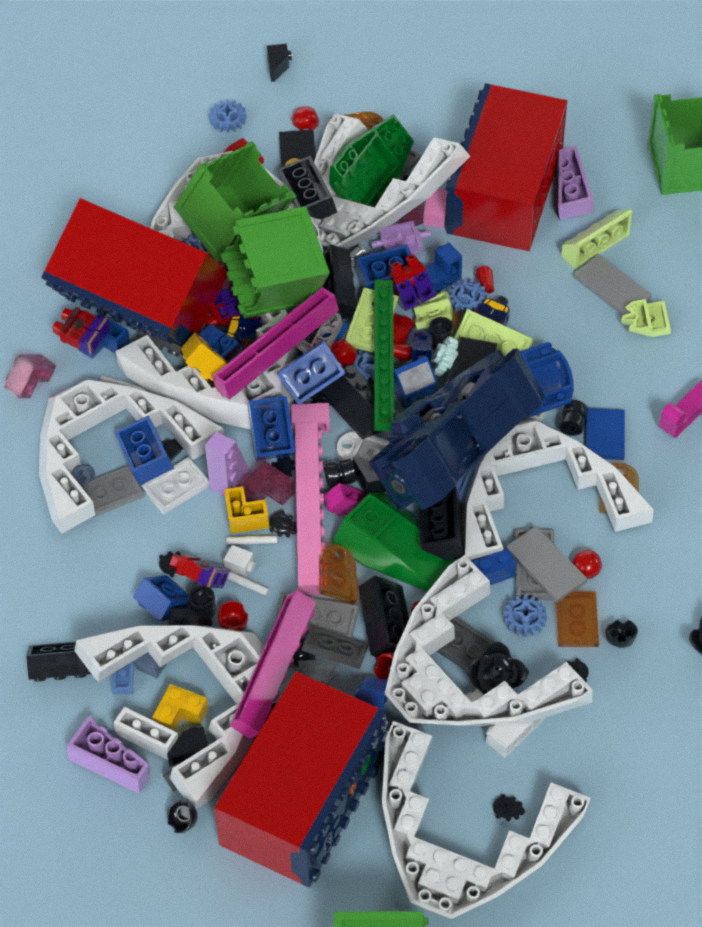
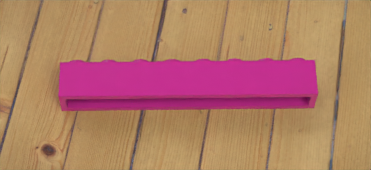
M323 287L320 288L212 376L217 391L229 400L339 311L335 295Z
M295 590L286 597L231 721L230 727L249 739L259 734L266 718L271 714L273 710L271 706L280 694L279 687L286 680V671L294 661L292 657L301 645L299 641L308 629L306 625L315 613L313 609L316 602L299 590Z

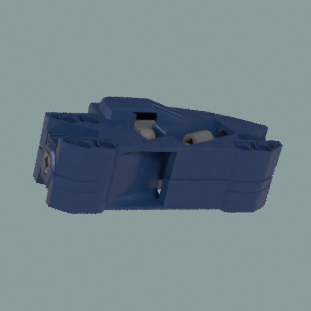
M518 348L512 349L505 357L501 350H497L459 374L435 394L415 401L391 423L392 431L387 435L390 443L369 461V464L382 485H384L397 509H404L413 502H416L421 510H425L442 500L457 485V482L520 421L529 417L542 404L545 394L530 372Z

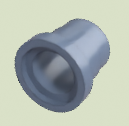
M79 466L73 470L72 476L79 485L83 486L94 478L95 471L91 466Z

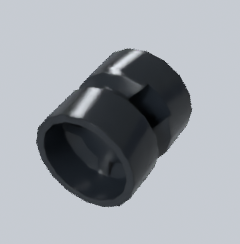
M437 317L431 321L429 330V344L432 346L431 348L436 350L439 343L442 344L447 337L453 338V323L450 319Z
M572 400L570 404L564 405L559 429L570 436L580 435L583 432L588 412L587 405L578 400Z
M351 458L340 460L339 464L335 462L324 464L325 477L329 488H333L342 482L345 485L356 482Z
M202 585L193 588L189 593L190 609L211 620L216 614L213 590Z

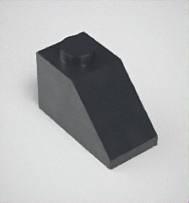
M287 43L267 46L271 82H275L289 68L292 54L291 50L287 49Z
M353 457L352 463L355 477L365 495L367 496L369 493L387 492L369 464V461Z
M171 608L169 626L193 625L212 627L213 621L192 609Z
M192 727L182 732L167 753L169 767L182 763L208 746L204 727Z

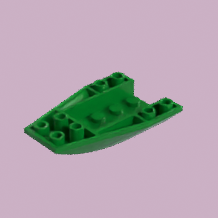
M394 114L347 144L330 166L329 185L339 198L375 208L392 179L400 178L414 140Z
M383 492L369 493L344 518L332 540V545L362 566L426 592L430 590L447 567L455 562L454 559L444 560L421 550L419 520L408 509H397L392 499Z

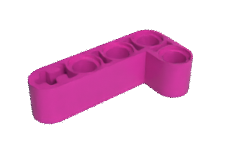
M702 380L679 403L674 405L670 402L661 412L659 427L674 438L678 437L702 413Z

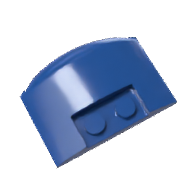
M550 342L520 351L530 372L545 394L542 404L529 417L570 404L574 391V380L571 368L562 352L552 348Z

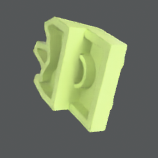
M441 291L435 297L423 303L419 301L420 304L414 307L417 330L430 328L431 321L437 317H446L450 320L453 318L452 304L449 292Z
M646 299L632 301L625 306L630 313L622 315L621 322L622 324L630 325V332L650 337L671 334L665 301L647 303Z

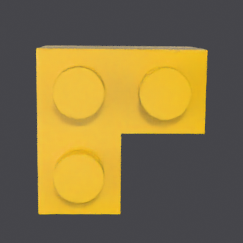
M196 332L180 348L183 353L182 357L186 360L185 363L192 369L196 367L200 371L199 374L207 381L210 379L214 382L212 376L228 364Z
M243 486L224 489L231 534L269 528L266 500L246 502Z
M170 684L152 716V720L173 731H176L181 719L200 726L209 710L207 697Z

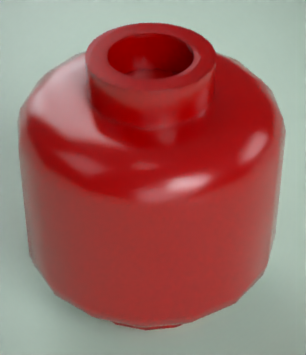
M343 339L332 344L331 350L343 367L354 364L357 358L355 347Z

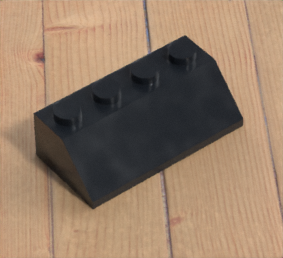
M311 156L278 169L284 184L296 195L294 203L297 208L306 206L309 216L317 219H324L338 213L332 195Z
M330 244L323 253L330 273L322 287L335 295L339 309L336 313L341 315V319H346L357 308L353 282L354 273L352 272L351 265L352 258L350 257V249Z
M353 364L344 366L343 368L346 373L319 392L361 439L383 432L374 431V387Z
M456 486L434 505L425 510L419 508L420 548L444 560L464 556L461 501Z
M373 576L358 586L369 651L372 656L378 658L384 652H395L409 617L403 586Z
M76 642L30 645L28 648L26 659L29 680L34 679L35 682L45 681L46 678L62 680L66 676L84 678L91 674V672L76 654Z

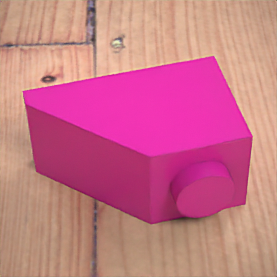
M341 483L324 495L328 511L340 516L348 515L366 497L363 491Z

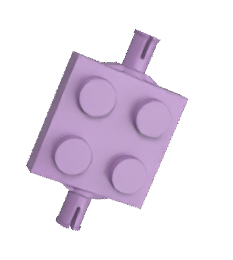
M414 221L390 225L379 232L380 240L370 241L371 249L382 247L384 250L407 244L411 254L423 252L421 239L431 237L430 230L419 232L415 227Z

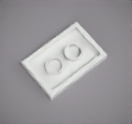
M190 457L174 465V469L141 485L142 490L163 515L210 486L209 479Z

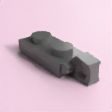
M139 331L136 340L148 335L158 349L163 350V347L169 349V354L177 357L179 354L183 355L180 349L182 346L174 343L171 345L148 333Z

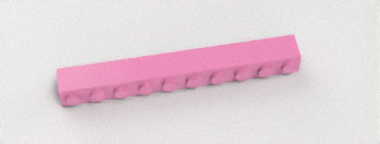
M318 422L295 423L298 590L306 596L323 595L322 587H326V575L322 576V571L326 570V561L321 556V554H325V542H321V537H325V526H321V521H324V509H320V505L324 504V493H320V488H323V477H319V472H323V461H319V457H323L322 445H318V441H322V429L318 430Z

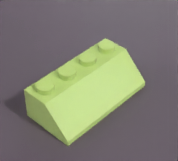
M617 210L612 214H608L598 223L592 224L590 228L579 232L574 238L565 241L562 245L561 257L574 269H577L629 236L632 211Z

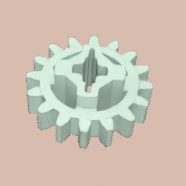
M449 336L442 344L439 343L431 357L433 362L431 367L434 374L442 376L447 368L450 369L453 366L454 360L458 355V351H456L458 341Z

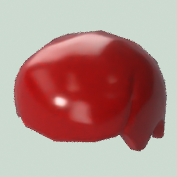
M309 106L297 108L291 118L293 125L301 131L306 128L314 130L320 122L316 111Z
M590 549L581 550L576 553L572 560V563L587 579L594 578L602 569L601 558L595 551Z
M227 601L222 604L218 613L219 625L224 629L242 631L248 622V613L245 612L243 604L236 601Z
M384 652L376 659L378 665L374 668V672L378 679L388 680L394 653Z

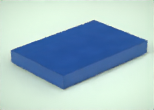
M588 408L586 416V447L603 459L624 460L625 410Z

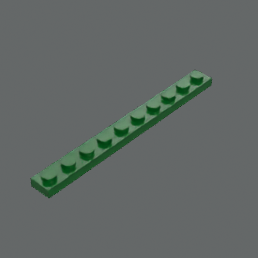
M374 280V431H392L391 423L394 421L393 280Z

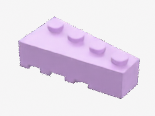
M577 146L559 150V220L594 212L593 197Z
M215 432L205 444L209 484L211 490L225 496L224 489L240 487V484L250 473V470L236 441Z
M90 716L87 717L67 744L68 760L138 794L150 779L149 764L131 749L128 750L124 747L119 739L113 738L108 734L107 730L103 726L97 725Z

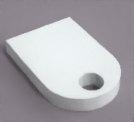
M353 431L344 434L339 439L337 455L340 460L351 458L353 461V457H359L370 461L390 442L373 435L361 439ZM344 444L352 445V447L348 449L343 448L342 446Z

